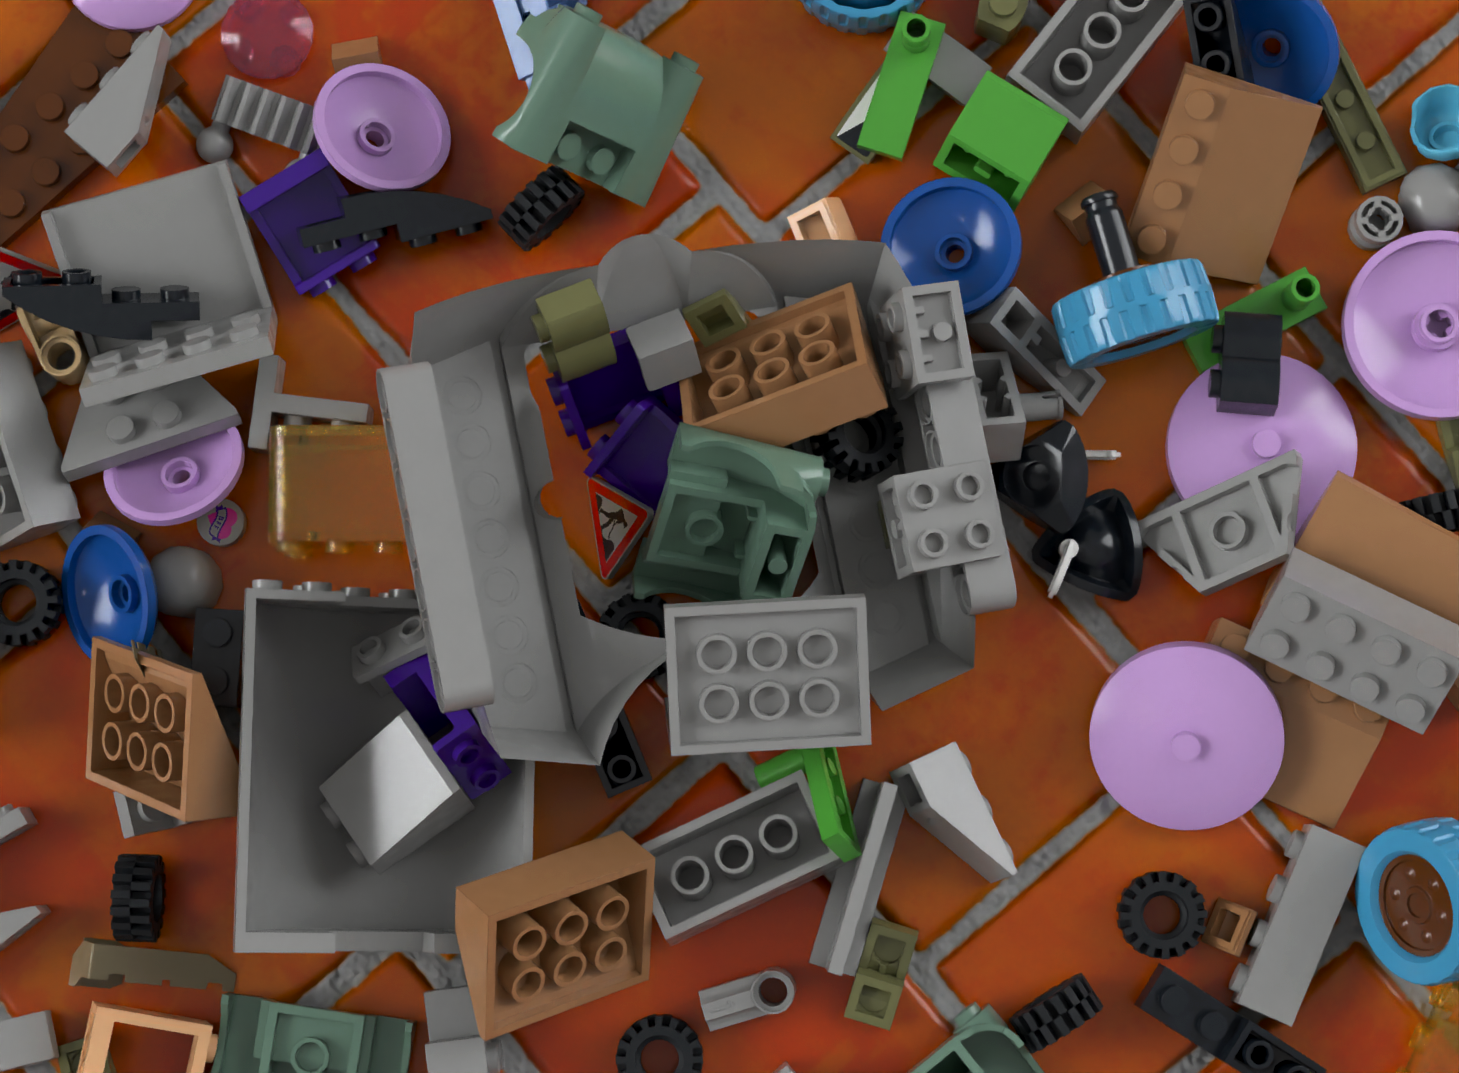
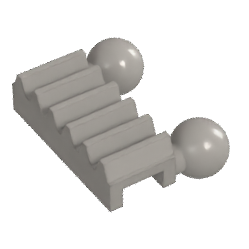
M226 75L211 117L213 120L212 125L202 130L197 137V152L208 163L228 159L234 147L233 139L229 134L230 128L233 127L300 151L298 159L289 162L285 167L286 169L320 148L313 129L314 106Z

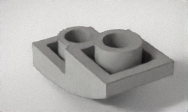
M944 32L929 82L957 104L966 106L987 70L991 71L992 67ZM892 37L883 48L885 52L888 51Z
M50 1010L0 1021V1073L8 1070L22 1069L60 1057Z

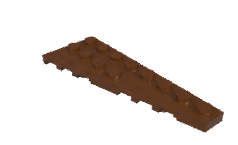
M74 5L1 111L0 247L6 249L41 217L42 211L52 208L100 165L64 131L69 126L68 119L72 112L84 102L89 104L101 90L99 84L105 74L113 67L117 66L120 68L131 56V46L142 34L141 32H127L121 29L112 30L103 27L86 17ZM168 61L154 115L188 86L187 82Z

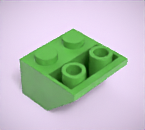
M987 70L950 130L932 165L952 177L968 178L989 186L1006 200L1014 212L1035 181L1069 119Z

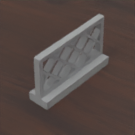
M863 778L852 815L862 855L845 862V865L836 869L809 959V963L824 967L829 973L839 976L847 974L855 977L905 810V805L897 790L898 785L885 781L878 783Z

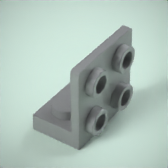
M958 280L902 287L880 307V313L876 315V330L879 340L886 342L888 360L884 362V377L887 387L894 389L896 400L907 399L923 386L970 380L975 376Z
M984 460L895 475L877 485L898 580L915 577L933 569L1000 557L1005 554V546L987 464Z

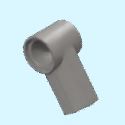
M778 966L768 967L761 972L699 990L701 1007L710 1032L767 1014H779L787 1010L792 1004L796 993V982L792 974ZM775 977L785 983L787 996L784 1000L773 1003L763 997L761 983L768 978Z

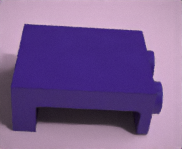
M320 148L238 197L291 279L298 294L302 295L309 291L313 298L336 285L337 282L333 275L347 266L355 273L375 261L377 257L373 251L380 247L377 239L360 242L358 234L340 239L341 248L314 254L312 246L308 248L300 246L296 227L341 216L336 197L349 195Z
M626 328L610 334L617 356V363L566 383H562L557 371L553 372V377L545 379L555 406L565 403L566 408L559 410L558 413L567 437L577 435L583 450L592 447L586 433L587 430L615 419L632 399L639 403L653 394L660 401L665 400L667 407L678 417L683 415L679 381L654 391H648L638 359L628 340Z
M652 394L639 403L632 399L615 418V421L620 426L611 437L604 434L593 445L587 454L592 461L583 473L590 479L597 474L601 475L612 486L651 507L655 516L668 475L667 460L679 422L683 423V420Z
M427 653L394 668L383 676L428 738L452 722L454 729L434 743L433 749L470 799H475L482 793L491 790L500 780L512 773L505 761L500 758L482 734L480 727L467 709L441 713L435 695Z

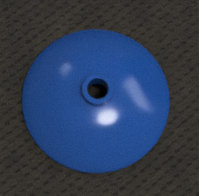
M1234 0L1245 37L1255 85L1316 104L1331 86L1340 59L1338 32L1325 6L1319 0ZM1266 39H1277L1281 44L1280 52H1269L1265 47Z
M961 177L936 179L924 183L909 192L890 213L881 236V242L886 243L912 286L958 280L964 316L987 307L1007 289L1018 270L1022 255L1020 226L1006 200L989 186ZM957 249L964 251L962 260L956 263L949 261L951 252Z
M100 524L83 529L72 540L67 550L62 570L63 605L75 640L90 659L92 636H102L132 647L131 640H134L136 648H138L137 642L145 644L147 649L157 624L158 593L154 574L146 555L125 531L116 526Z

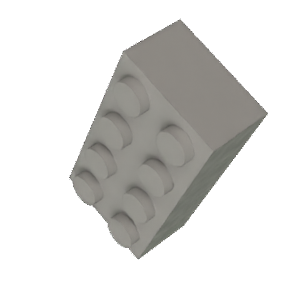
M1066 0L1008 72L1005 81L1067 117L1069 121L1061 134L1077 145L1184 10L1183 0Z
M1293 547L1256 615L1244 650L1422 735L1459 675L1458 624Z
M802 769L641 844L644 849L656 858L653 914L665 940L670 946L676 945L845 865L821 840L809 784Z

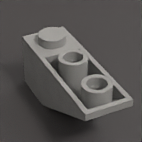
M159 25L151 33L145 31L135 40L130 49L131 56L120 68L117 66L113 67L105 74L99 84L101 90L89 104L84 102L72 112L68 119L69 126L64 131L79 147L116 178L148 142L172 43L165 30Z
M956 741L889 772L894 784L898 785L897 790L909 816L987 881L993 883L1018 873L1013 862L1011 847L1001 837L992 818L993 813L990 803L981 795L972 776L971 764L967 756L960 751Z

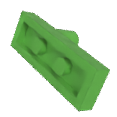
M900 11L859 136L857 148L902 162L946 24L928 19L921 14Z
M1303 267L1219 310L1217 325H1221L1225 311L1282 315V332L1323 312L1328 307L1319 293V281L1315 276L1309 274L1306 267ZM1212 327L1182 341L1199 374L1204 373L1219 363V353L1210 352Z
M836 747L790 749L754 767V773L761 788L802 769L803 773L807 775L822 842L844 863L862 855Z

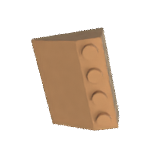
M1185 62L1128 223L1129 233L1137 258L1155 264L1177 259L1194 258L1203 263L1205 271L1209 276L1257 285L1323 106Z
M852 282L749 321L746 328L706 348L701 341L695 342L702 372L679 381L683 423L783 448L786 445L810 436L822 435L831 428L852 420L867 418L877 411L888 407L883 378Z
M1338 470L1296 534L1294 547L1459 625V536ZM1286 561L1277 564L1270 574L1260 605L1264 603Z
M1223 617L1214 620L1204 643L1227 649L1239 655L1256 668L1272 688L1282 712L1285 742L1283 758L1276 779L1263 799L1334 829L1374 754L1389 719L1244 650L1250 629Z
M92 636L85 778L184 822L237 816L239 765L202 673L139 650L137 653L139 664L143 666L144 677L134 659L132 647L102 636Z
M621 830L456 887L455 932L479 1035L484 1041L649 980L656 858L624 831Z

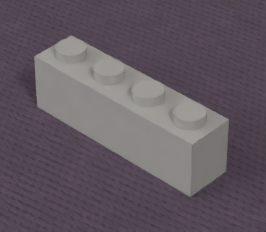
M1304 824L1301 831L1297 829L1293 831L1284 852V856L1290 858L1283 876L1280 874L1274 876L1266 894V900L1271 902L1265 919L1258 918L1250 931L1247 945L1253 948L1246 964L1238 963L1232 974L1228 989L1234 991L1230 1001L1292 1027L1366 847L1314 824Z

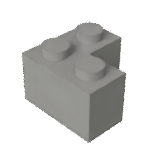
M468 985L424 992L429 1042L425 1044L428 1073H500V1070L504 1069L501 1040L493 1041V1039L484 1041L480 1037Z

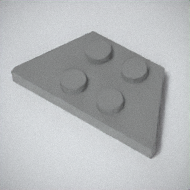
M201 375L87 408L84 407L81 399L61 465V471L66 480L71 482L243 424L237 409Z
M1293 449L1139 520L1138 524L1142 541L1204 596L1213 594L1286 561L1295 542L1303 465L1301 454Z

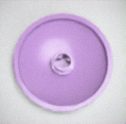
M1434 230L1413 233L1381 248L1366 262L1354 278L1347 292L1342 310L1341 332L1343 346L1348 362L1359 381L1376 399L1389 408L1418 419L1433 421L1459 419V233L1454 231Z
M1282 355L1280 358L1279 402L1274 416L1216 412V398L1208 397L1210 369H1218V363L1202 373L1185 390L1170 417L1166 432L1165 456L1168 473L1175 491L1181 501L1295 449L1301 454L1303 459L1296 536L1336 472L1339 470L1353 478L1357 462V436L1351 413L1340 393L1322 374L1301 361Z
M1168 642L1152 646L1133 655L1122 663L1106 680L1097 696L1092 711L1089 731L1090 751L1095 770L1107 791L1122 807L1136 817L1168 829H1209L1242 816L1253 808L1268 792L1276 779L1283 758L1285 744L1284 722L1279 702L1272 688L1260 672L1245 659L1227 649L1204 642Z

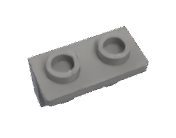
M420 615L410 617L402 624L377 636L368 637L360 644L351 648L353 678L358 684L369 681L381 697L393 692L383 676L394 668L427 653Z

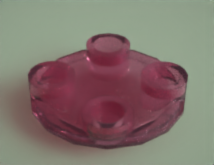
M236 0L228 8L221 24V43L230 63L242 73L257 79H276L281 76L290 77L299 71L301 63L306 59L313 44V23L306 7L299 0Z

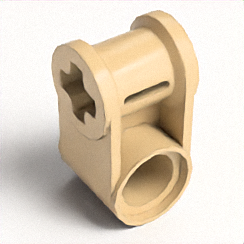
M20 307L16 308L20 323L32 343L44 370L63 384L75 385L81 383L90 359L81 333L48 322ZM74 350L75 360L73 364L67 369L57 370L56 362L59 355L64 351Z

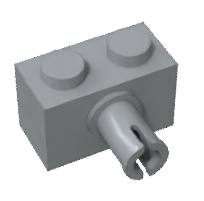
M1008 351L971 354L975 373L972 379L990 463L1020 460L1026 422L1062 420L1064 405L1061 391L1056 389L1046 392L1019 394Z

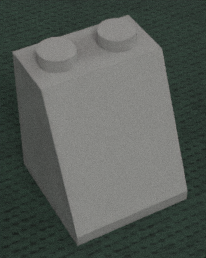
M408 710L397 716L318 787L327 800L320 805L326 817L335 829L344 825L353 840L348 842L346 846L361 868L370 864L379 875L475 809L471 800L434 751L432 743Z

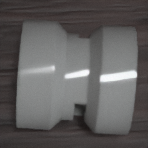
M1386 196L1368 198L1352 213L1348 221L1347 231L1350 240L1357 247L1367 251L1383 248L1399 234L1403 226L1404 216L1401 207L1394 200Z

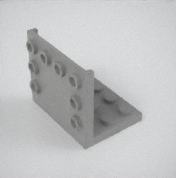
M227 159L42 211L41 218L61 276L62 271L66 269L91 270V276L102 275V294H112L111 289L120 286L141 288V293H160V288L168 285L188 286L189 292H199L200 320L152 321V340H125L81 332L90 357L79 387L85 408L274 354L278 317L241 202L238 198L239 196Z
M864 593L663 604L668 698H664L671 756L872 745L867 610Z

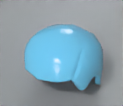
M1448 83L1430 87L1415 99L1411 107L1410 135L1413 145L1417 146L1419 153L1429 159L1438 161L1458 159L1459 86Z

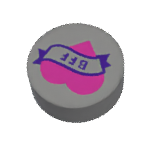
M224 499L215 508L197 518V528L203 539L210 544L218 547H228L236 544L243 537L247 528V519L239 505L231 500Z

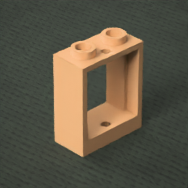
M92 1001L77 1073L104 1072L114 1022L194 1035L186 1073H203L205 1062H213L217 1049L218 1035L212 1034L213 1026L206 1020Z

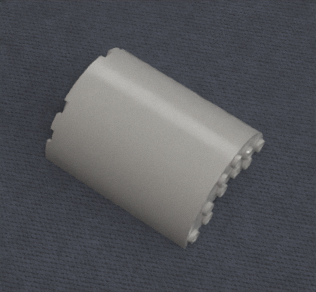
M252 580V588H246L244 593L233 952L335 953V951H384L461 954L455 932L456 887L533 861L535 761L502 758L512 773L500 780L491 790L482 793L475 799H470L475 806L474 810L380 875L370 864L361 868L346 846L353 839L344 825L335 829L321 809L320 805L327 800L318 787L397 716L407 710L394 692L381 697L369 681L362 684L357 683L353 678L351 648L360 644L368 637L377 636L402 624L410 617L419 616L416 591L391 589L389 593H379V597H370V588L343 587L341 591H332V583L302 582V585H294L293 590L282 589L283 581ZM471 708L467 709L473 717ZM450 722L428 739L432 745L454 729V725Z

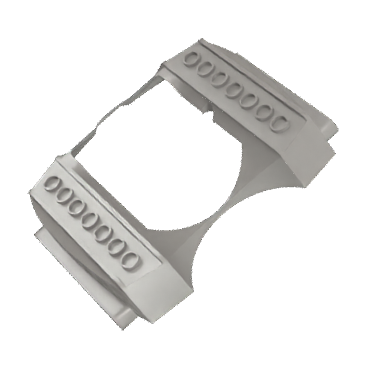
M640 234L624 239L607 252L599 265L561 270L499 283L441 301L415 312L409 364L377 369L376 385L431 675L441 713L471 708L473 718L480 727L482 734L500 758L600 766L606 742L623 706L641 682L654 669L666 661L665 638L622 631L580 615L561 520L562 517L549 515L543 509L540 502V494L543 487L547 483L554 481L541 413L530 390L524 361L526 349L530 345L540 342L530 316L538 313L535 303L536 298L591 278L603 303L610 332L623 330L678 308L683 319L686 320L682 312L683 308L723 288L739 302L745 311H750L759 318L852 282L883 378L888 407L884 409L887 411L894 407L898 413L891 417L893 423L901 421L903 430L896 433L895 436L904 437L903 446L896 449L901 453L898 459L891 462V466L863 482L859 480L856 483L848 482V476L838 480L833 477L836 468L830 469L828 491L825 497L818 496L815 501L817 522L812 541L819 573L801 597L865 594L870 698L882 711L974 668L975 615L1010 609L1015 606L1017 590L973 379L923 386L903 400H896L894 389H889L886 385L884 362L888 360L886 342H881L877 335L876 315L880 313V307L899 289L912 286L886 243L832 239L789 240L704 249L705 251H691L671 238L655 234ZM853 420L845 423L844 432L850 445L859 452H867L869 449V439L863 427ZM810 437L793 443L795 451L814 455L812 451L819 447V443H810ZM822 455V456H820V457H822L823 463H824V462L826 461V459H825V457ZM984 460L987 464L1004 541L1005 554L1000 557L933 569L915 577L898 580L891 548L886 549L877 506V502L880 500L877 485L895 475Z

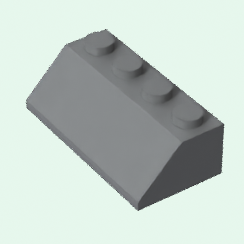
M22 340L0 343L1 552L58 532L81 518L77 497L61 471L63 462L62 452L55 442L48 421V411L45 403L41 400L33 376V366L26 355Z

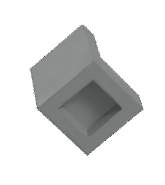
M679 308L626 328L628 340L638 359L648 391H654L702 372L694 339Z

